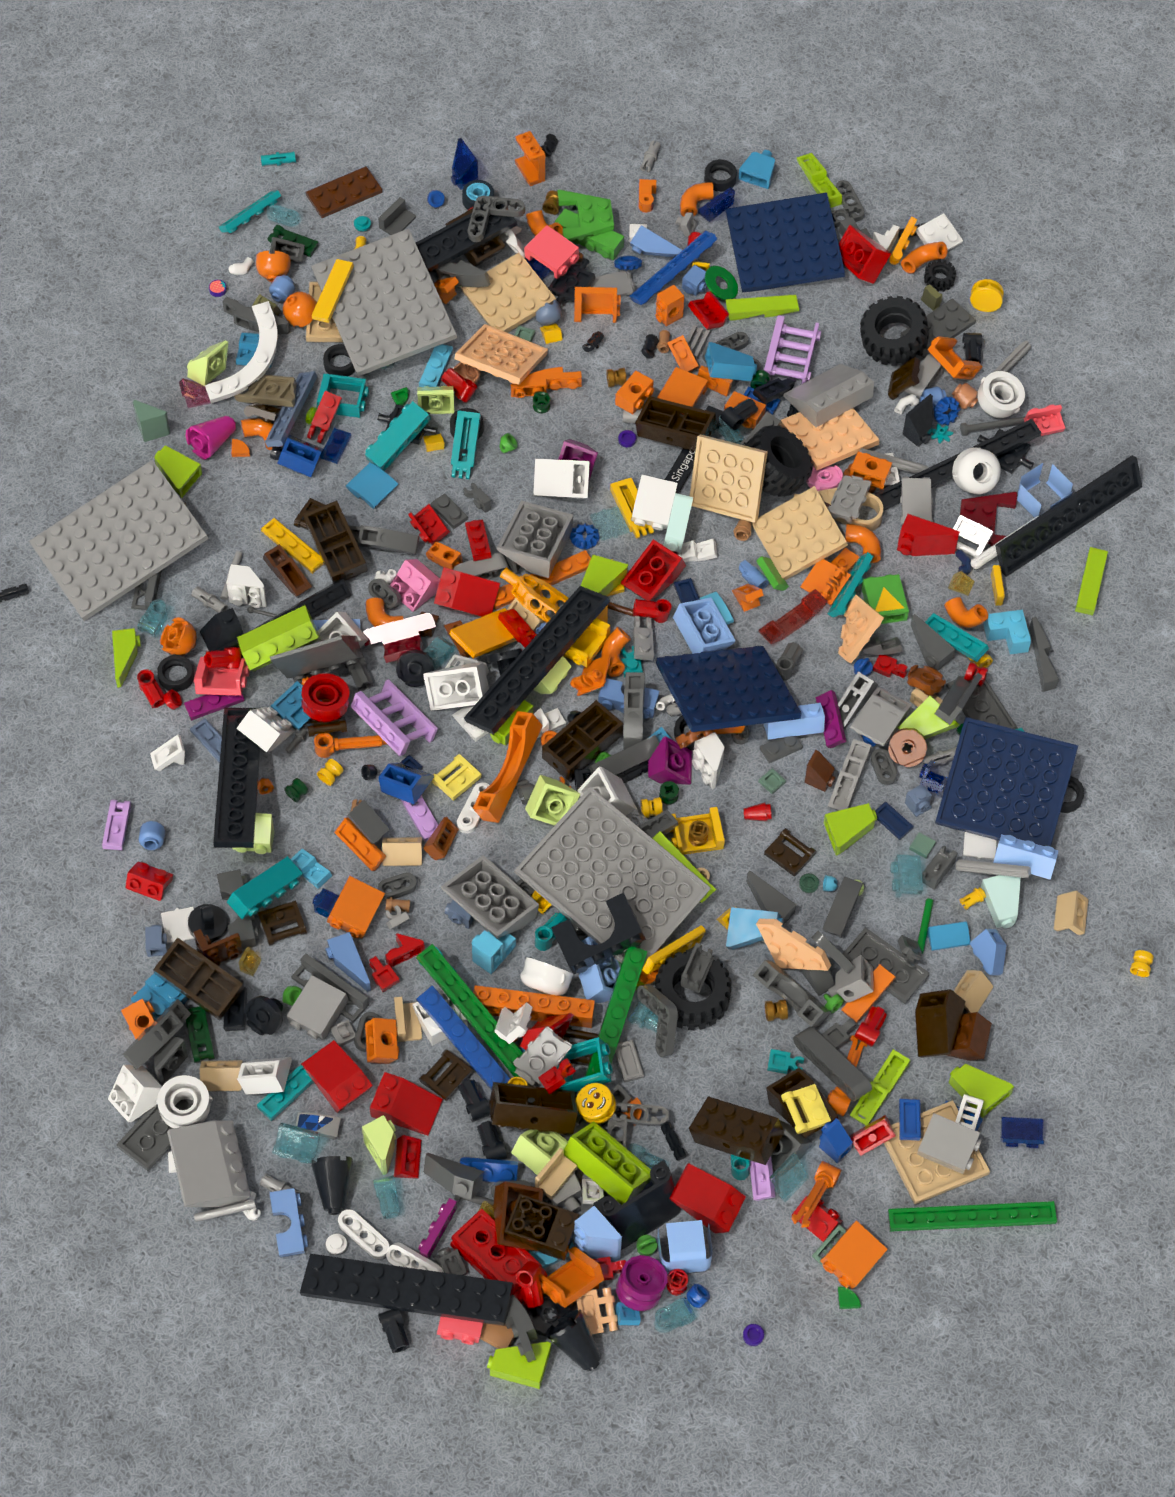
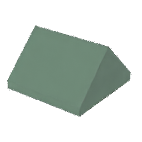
M137 400L133 401L136 422L144 442L170 434L166 411Z

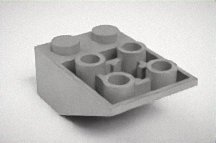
M878 687L850 728L858 734L868 737L874 743L884 746L898 730V727L905 721L912 705Z

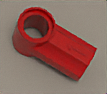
M449 368L442 375L441 381L447 386H453L455 396L463 402L467 403L477 389V385L474 382L464 379L452 368Z
M635 599L633 616L653 618L658 623H664L668 620L672 606L665 599H660L657 602Z
M237 647L206 651L204 655V663L207 668H239L241 662V649Z
M148 669L141 670L137 675L140 690L143 691L152 708L162 706L165 703L164 694L155 680L153 672Z
M872 1006L854 1037L872 1047L880 1034L879 1030L887 1016L885 1010L879 1006Z
M533 1261L526 1262L516 1274V1282L521 1286L524 1304L528 1308H535L544 1303L539 1280L541 1268Z

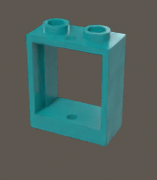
M323 374L317 398V408L324 392H330L331 388L359 392L357 405L340 403L336 415L360 418L361 412H364L366 407L364 399L369 395L366 379Z
M599 1037L572 1045L560 1063L564 1059H568L570 1062L572 1059L598 1052L600 1073L573 1080L572 1075L564 1078L566 1083L559 1088L561 1090L577 1092L591 1083L604 1084L611 1082L613 1068L608 1057L610 1055L609 1045Z

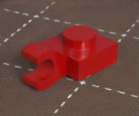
M879 655L872 671L889 678L891 674L905 678L908 666L897 664V659L887 655Z
M376 956L369 960V965L374 971L372 978L382 992L400 982L399 977L389 964L383 967Z
M564 1059L558 1069L553 1066L538 1078L547 1092L551 1094L566 1083L564 1078L572 1075L576 1070L568 1059Z
M610 1257L593 1259L600 1264L604 1281L614 1279L613 1273H621L626 1263V1260L611 1262Z

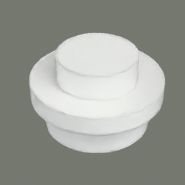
M333 1234L327 1238L326 1248L329 1253L339 1255L346 1250L347 1241L343 1235Z

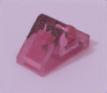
M185 378L179 381L181 393L185 397L188 408L211 404L205 386Z

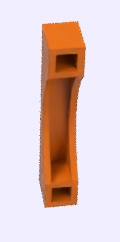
M517 711L511 723L509 745L504 764L493 783L479 793L473 807L474 811L483 821L499 823L543 726L533 713Z

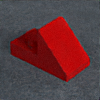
M397 933L396 942L399 948H393L385 954L386 964H389L392 968L419 955L425 950L423 940Z

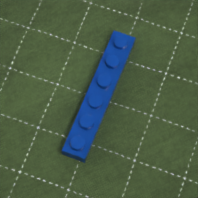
M704 231L629 296L631 300L640 305L648 302L652 295L659 292L667 282L672 281L680 271L685 270L688 264L699 258L702 252L713 245L717 240L715 234Z
M433 985L416 998L418 1003L491 1090L493 1082L507 1083L510 1080L508 1075Z

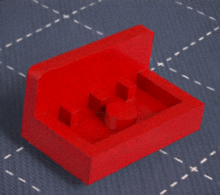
M711 291L706 292L703 299L692 300L688 304L693 314L707 330L722 327L729 316V313Z
M430 504L425 506L416 515L411 512L408 514L411 518V525L416 530L419 529L421 532L419 536L425 543L429 542L433 545L450 533L447 526Z
M138 861L127 873L125 888L161 901L164 890L172 882L174 874Z
M808 1196L803 1199L793 1214H798ZM820 1199L808 1220L811 1223L806 1228L824 1242L843 1221L839 1218L840 1214L837 1211L823 1205L824 1201ZM804 1215L802 1216L801 1220L799 1221L801 1224H802V1220H803V1218H804Z

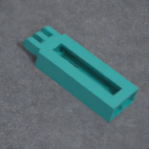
M457 412L451 466H453L452 478H455L456 471H459L460 479L463 477V472H466V479H470L471 468H474L481 420L480 413ZM460 449H466V450H468V453H467V454L462 453V459H461V461H460V460H459Z

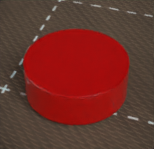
M169 690L164 694V701L169 708L175 710L182 705L181 696L175 690Z

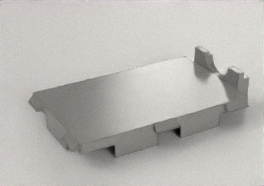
M623 270L596 277L590 287L617 288V295L624 297L631 295L636 285L632 281L630 271Z
M853 475L852 477L843 476L834 493L831 506L828 507L833 519L840 517L849 523L852 522V519H857L860 515V509L867 499L866 496L872 482Z
M930 477L902 478L900 503H902V525L907 514L933 522L931 512L933 498L931 497Z
M545 1027L536 1039L527 1045L528 1048L523 1054L513 1061L517 1067L515 1073L532 1086L535 1082L542 1084L538 1077L553 1066L557 1068L560 1061L571 1049L572 1044L555 1034L551 1028Z

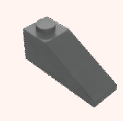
M914 614L911 620V628L926 664L938 671L953 659L955 648Z
M859 671L838 702L844 729L869 700L878 685Z
M749 871L746 882L760 909L778 912L781 918H783L784 926L795 913L796 904L756 874Z
M426 1153L423 1172L449 1192L472 1200L481 1190L484 1171Z

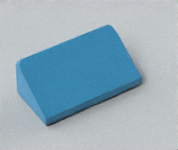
M967 922L928 928L927 934L932 951L970 945Z

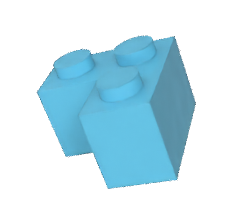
M1023 610L988 614V619L983 625L987 641L1006 639L1010 654L1029 651L1031 638Z
M484 930L472 940V961L492 974L516 947V938L511 934L496 938L489 931Z

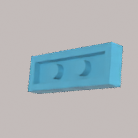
M441 344L434 347L420 379V387H438L453 352L452 346Z

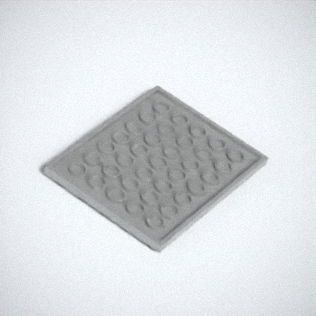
M409 229L311 266L319 287L323 291L336 259L353 262L354 267L332 317L357 376L457 339L456 332Z
M151 460L29 542L83 621H86L209 538L154 461Z
M589 787L514 870L516 875L598 944L610 938L615 926L613 916L606 901L624 892L646 938L640 945L636 946L648 951L644 964L648 957L653 955L711 889L592 787ZM626 950L620 955H613V957L622 963Z

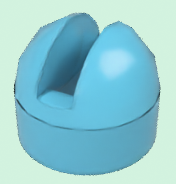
M825 875L823 891L832 892L838 887L837 879Z

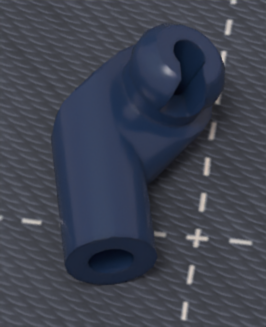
M960 549L956 552V557L962 562V566L958 567V572L964 576L971 572V558Z

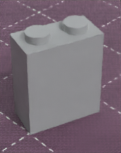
M311 976L287 1014L290 1026L297 1030L302 1028L308 1031L306 1034L317 1040L319 1037L324 1040L349 1001V998L341 990Z
M933 1113L917 1155L964 1174L965 1169L970 1170L974 1159L971 1158L973 1150L978 1151L982 1140L978 1139L980 1132Z

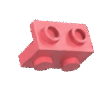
M1052 404L1042 409L1033 408L1027 412L1024 418V422L1033 419L1041 431V436L1065 430L1060 414L1062 410L1061 405L1055 406Z

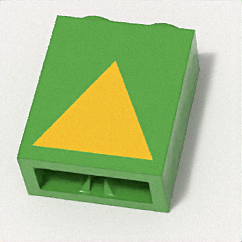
M888 574L882 577L863 579L861 589L864 601L884 617L881 624L907 621L909 610L899 574Z

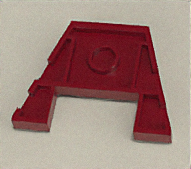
M1017 492L962 499L960 515L995 532L997 507L1015 509ZM993 533L988 544L993 546L1006 536Z

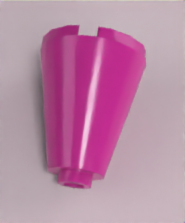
M223 416L193 425L186 430L187 443L193 446V453L201 459L210 458L236 430V423L233 418Z

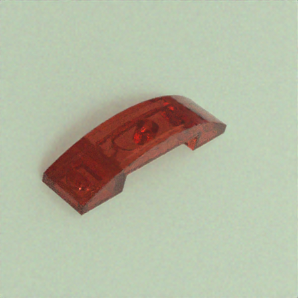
M814 589L801 599L799 605L777 621H770L760 628L758 632L770 644L776 643L809 622L823 609L828 601Z

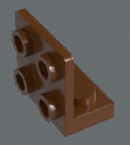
M201 929L193 932L197 951L217 966L222 961L236 959L243 953L239 933L211 944L208 935H203Z

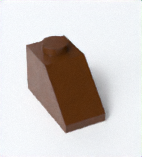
M818 750L814 751L807 764L804 783L826 792L828 786L832 787L835 782V768Z

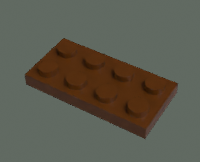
M365 166L306 191V196L320 217L324 218L381 194L382 188Z

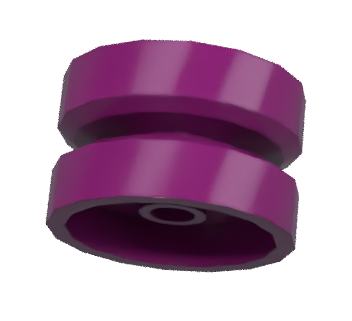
M639 1255L626 1261L616 1283V1293L619 1300L626 1307L636 1311H646L654 1308L666 1287L667 1272L658 1260L650 1256Z

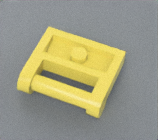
M458 754L444 769L437 774H433L434 778L431 782L454 801L481 778V773L464 757ZM458 766L461 767V768H460L459 770H457L453 775H451L447 780H445V781L442 780V779H444L448 774H450L454 769H456Z
M815 1084L781 1095L796 1125L795 1130L797 1134L819 1128L827 1122H831ZM794 1099H798L808 1123H803Z

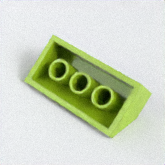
M306 605L237 637L249 670L254 672L273 663L270 660V656L311 645L321 640V637Z
M594 1121L572 1135L564 1148V1156L575 1163L586 1176L591 1178L621 1205L637 1196L651 1181V1169Z

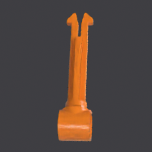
M329 733L317 734L314 738L315 753L321 758L331 756L334 753V749L339 751L388 745L379 735L334 738L333 740V736Z
M852 1035L850 1040L853 1042L847 1060L857 1067L863 1046L867 1047V1044L861 1041L857 1050H855L858 1039ZM838 1087L831 1090L826 1099L835 1113L840 1116L845 1115L851 1101Z
M825 1161L821 1162L814 1177V1180H816L815 1185L798 1214L792 1215L791 1219L794 1224L799 1222L804 1215L801 1227H809L811 1223L808 1221L826 1189L834 1188L841 1169Z

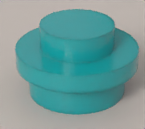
M359 216L354 220V227L358 231H367L371 226V221L366 216Z

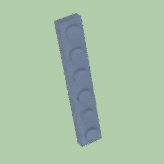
M315 371L299 373L296 379L295 406L282 407L265 440L267 447H280L284 445L318 377Z

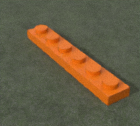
M584 550L557 562L549 578L536 574L530 575L544 580L552 586L586 571L591 557ZM510 583L499 588L494 606L496 610L511 604L516 598L511 593L513 585Z

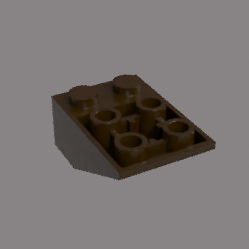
M473 208L447 222L445 225L447 226L472 213ZM497 236L464 255L469 263L476 267L502 252L506 246L500 236Z
M953 990L920 993L915 1009L918 1057L924 1058L951 1054L966 1002Z
M800 1068L766 1087L769 1105L794 1129L796 1125L781 1095L815 1084ZM818 1089L832 1123L836 1118L838 1119V1115ZM794 1099L803 1123H808L798 1099ZM823 1126L801 1133V1135L806 1139L822 1129Z
M519 1194L505 1233L545 1255L565 1261L574 1237L575 1220L579 1218V1214Z

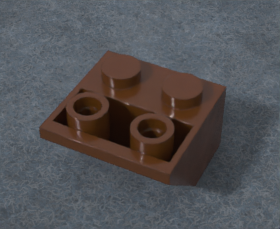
M978 1012L962 1014L951 1054L947 1056L967 1061L984 1059L992 1023Z

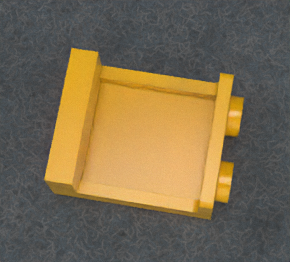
M596 618L563 657H567L573 660L575 664L583 665L587 668L611 634L610 624Z
M717 807L709 808L708 814L676 818L675 813L671 814L678 821V826L670 831V833L673 832L674 838H671V842L683 855L724 849L725 840ZM700 820L708 825V840L703 846L696 847L688 840L689 826L692 822Z

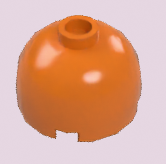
M263 251L256 255V269L267 281L273 282L277 276H287L291 265V259L288 254L280 251H275V254H269V251Z
M295 292L288 296L283 304L284 317L293 327H304L314 320L312 319V313L317 301L308 293Z
M177 617L171 620L174 622L171 626L167 624L164 628L160 644L163 645V651L172 655L183 656L196 646L197 633L190 622Z

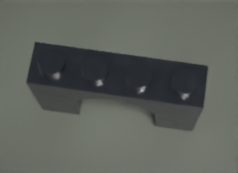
M624 892L606 901L613 916L615 926L610 938L601 944L588 945L583 943L579 939L570 919L551 927L573 974L583 973L589 967L601 964L607 958L613 955H620L624 950L636 947L646 940Z

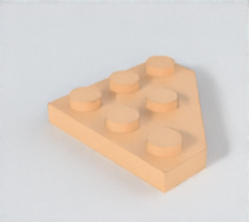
M858 595L853 597L844 613L846 624L842 625L841 631L843 644L839 647L838 654L849 663H852L858 657L861 649L869 642L870 637L884 619L882 615Z
M777 919L758 920L756 925L776 965L780 968L829 970L831 963L823 949L818 946L815 949L806 943V938L794 930L791 933L781 927L783 923Z

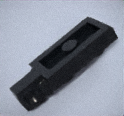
M792 377L785 380L780 378L774 379L755 388L753 395L764 404H767L792 390L796 380Z
M240 976L234 977L244 985V981ZM244 987V990L224 1015L223 1028L225 1031L245 1030L246 987Z

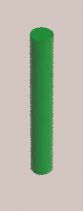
M929 898L925 901L918 937V944L922 954L924 953L933 907V900Z

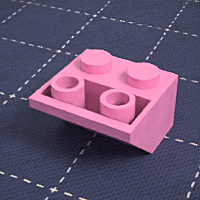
M409 559L404 561L390 585L400 593L401 602L414 612L436 594L440 578L418 559Z

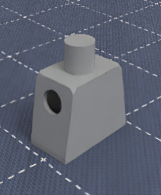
M862 955L851 961L855 967L849 973L842 968L835 974V985L828 989L831 997L839 994L846 1002L850 1003L874 991L873 966Z
M575 1173L571 1175L553 1199L543 1194V1197L549 1204L560 1208L566 1206L569 1211L574 1213L581 1209L577 1199L581 1197L582 1190Z

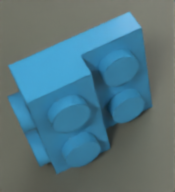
M155 973L145 981V986L131 998L132 1003L141 999H145L146 1002L150 1001L155 1010L152 1013L155 1020L174 1000L179 999L183 1005L189 1000L155 975Z

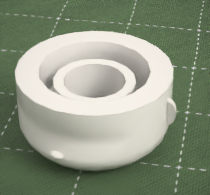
M995 371L981 379L977 399L981 408L990 416L1006 418L1020 411L1019 407L1024 401L1025 391L1017 377L1008 372ZM995 393L1001 395L1004 400L997 398Z
M968 448L962 451L954 461L953 479L963 491L973 494L987 493L999 481L1001 475L1000 463L996 456L988 450ZM978 463H981L983 474L978 479H974L973 469Z
M526 957L524 969L520 977L522 982L531 989L548 995L562 996L567 992L573 974L550 964Z
M182 1075L168 1080L161 1087L155 1104L158 1105L159 1113L164 1122L172 1128H179L203 1123L210 1112V1102L213 1099L209 1096L208 1090L202 1081L192 1076ZM183 1099L194 1101L193 1105L187 1110H179L175 1105Z

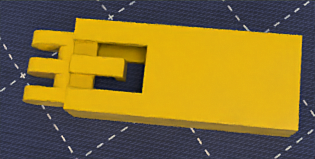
M632 478L611 483L610 491L629 532L633 531L636 538L640 537L639 531H641L643 536H646V529L649 534L654 533L651 525L639 526L634 524V521H631L638 491Z

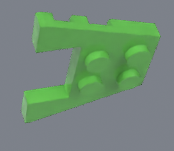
M557 190L559 206L577 205L580 227L563 228V237L569 241L575 239L579 241L584 239V236L591 234L595 236L614 230L610 199Z

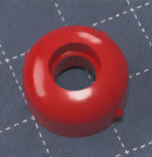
M328 673L317 674L310 677L302 687V708L304 713L313 720L332 722L338 720L346 713L349 707L350 692L347 683L339 676ZM320 699H330L331 701H330V702H322V701H319V700H320Z

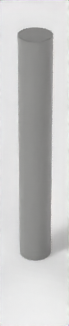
M236 551L232 565L240 564L242 552ZM225 582L220 598L228 600L229 596Z
M250 1200L196 1213L194 1218L196 1222L257 1208L256 1200Z

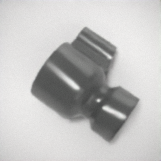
M527 779L518 781L515 786L520 799L524 797V800H521L523 805L528 803L535 787Z

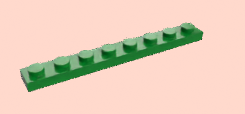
M431 944L417 955L416 959L514 1077H520L515 1073L517 1067L513 1061L523 1054L514 1042L509 1044L495 1033L497 1021L437 948Z
M630 947L625 951L598 1037L609 1045L610 1055L608 1057L611 1064L648 952L637 947ZM598 1052L592 1053L585 1077L600 1073Z
M1054 1201L888 1209L890 1232L1056 1224L1057 1222Z

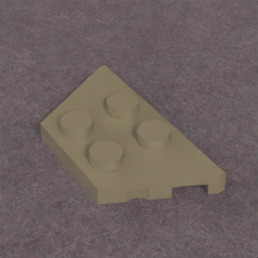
M264 375L258 381L248 386V391L243 394L239 393L234 397L238 402L294 407L297 383L294 377Z

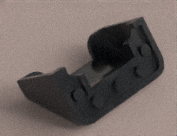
M664 1160L651 1168L650 1178L654 1185L629 1201L619 1205L613 1197L605 1196L593 1203V1206L600 1211L622 1236L621 1250L680 1213L681 1208L669 1199L675 1184L671 1171Z

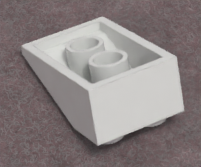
M336 612L318 630L321 640L317 642L341 635L357 636L361 648L369 639L346 612ZM329 668L322 670L323 673L329 674L331 672Z
M484 662L465 664L423 674L431 711L475 705L489 690Z

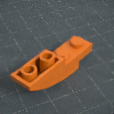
M555 367L533 372L519 385L511 384V397L523 398L525 396H534L537 392L547 393V389L558 390L560 388L575 389L581 387V371L563 372V367Z

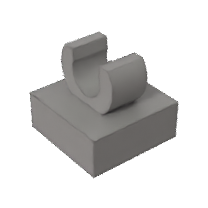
M686 212L684 218L678 217L675 224L680 225L678 230L683 231L686 237L694 232L697 227L693 213Z
M398 905L394 907L396 915H391L388 910L385 912V916L390 919L386 923L389 930L410 919L407 912L401 914V909Z
M349 1020L338 1023L330 1028L336 1043L340 1047L354 1041L355 1032Z

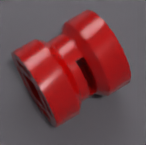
M970 662L964 679L971 681L974 675L979 673L982 677L977 685L982 686L989 669L986 667L980 668L977 664Z
M681 1269L670 1271L666 1284L669 1293L675 1296L685 1293L688 1286V1275Z

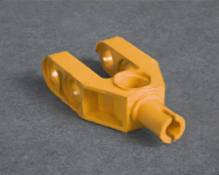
M506 567L500 575V578L513 585L511 593L521 605L547 623L551 619L547 614V610H552L556 613L560 609L557 604L558 600H562L565 603L569 599L544 580L525 573L519 577ZM548 590L550 598L544 597L542 591ZM532 599L539 601V608L533 606Z

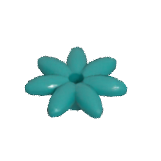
M937 424V429H932L931 431L934 433L931 439L938 438L939 444L943 439L950 442L948 436L953 435V432L947 431L948 425L941 427L940 424Z

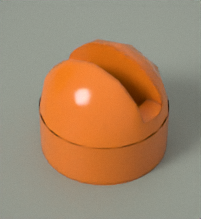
M261 778L258 781V791L260 794L264 795L274 790L270 779Z

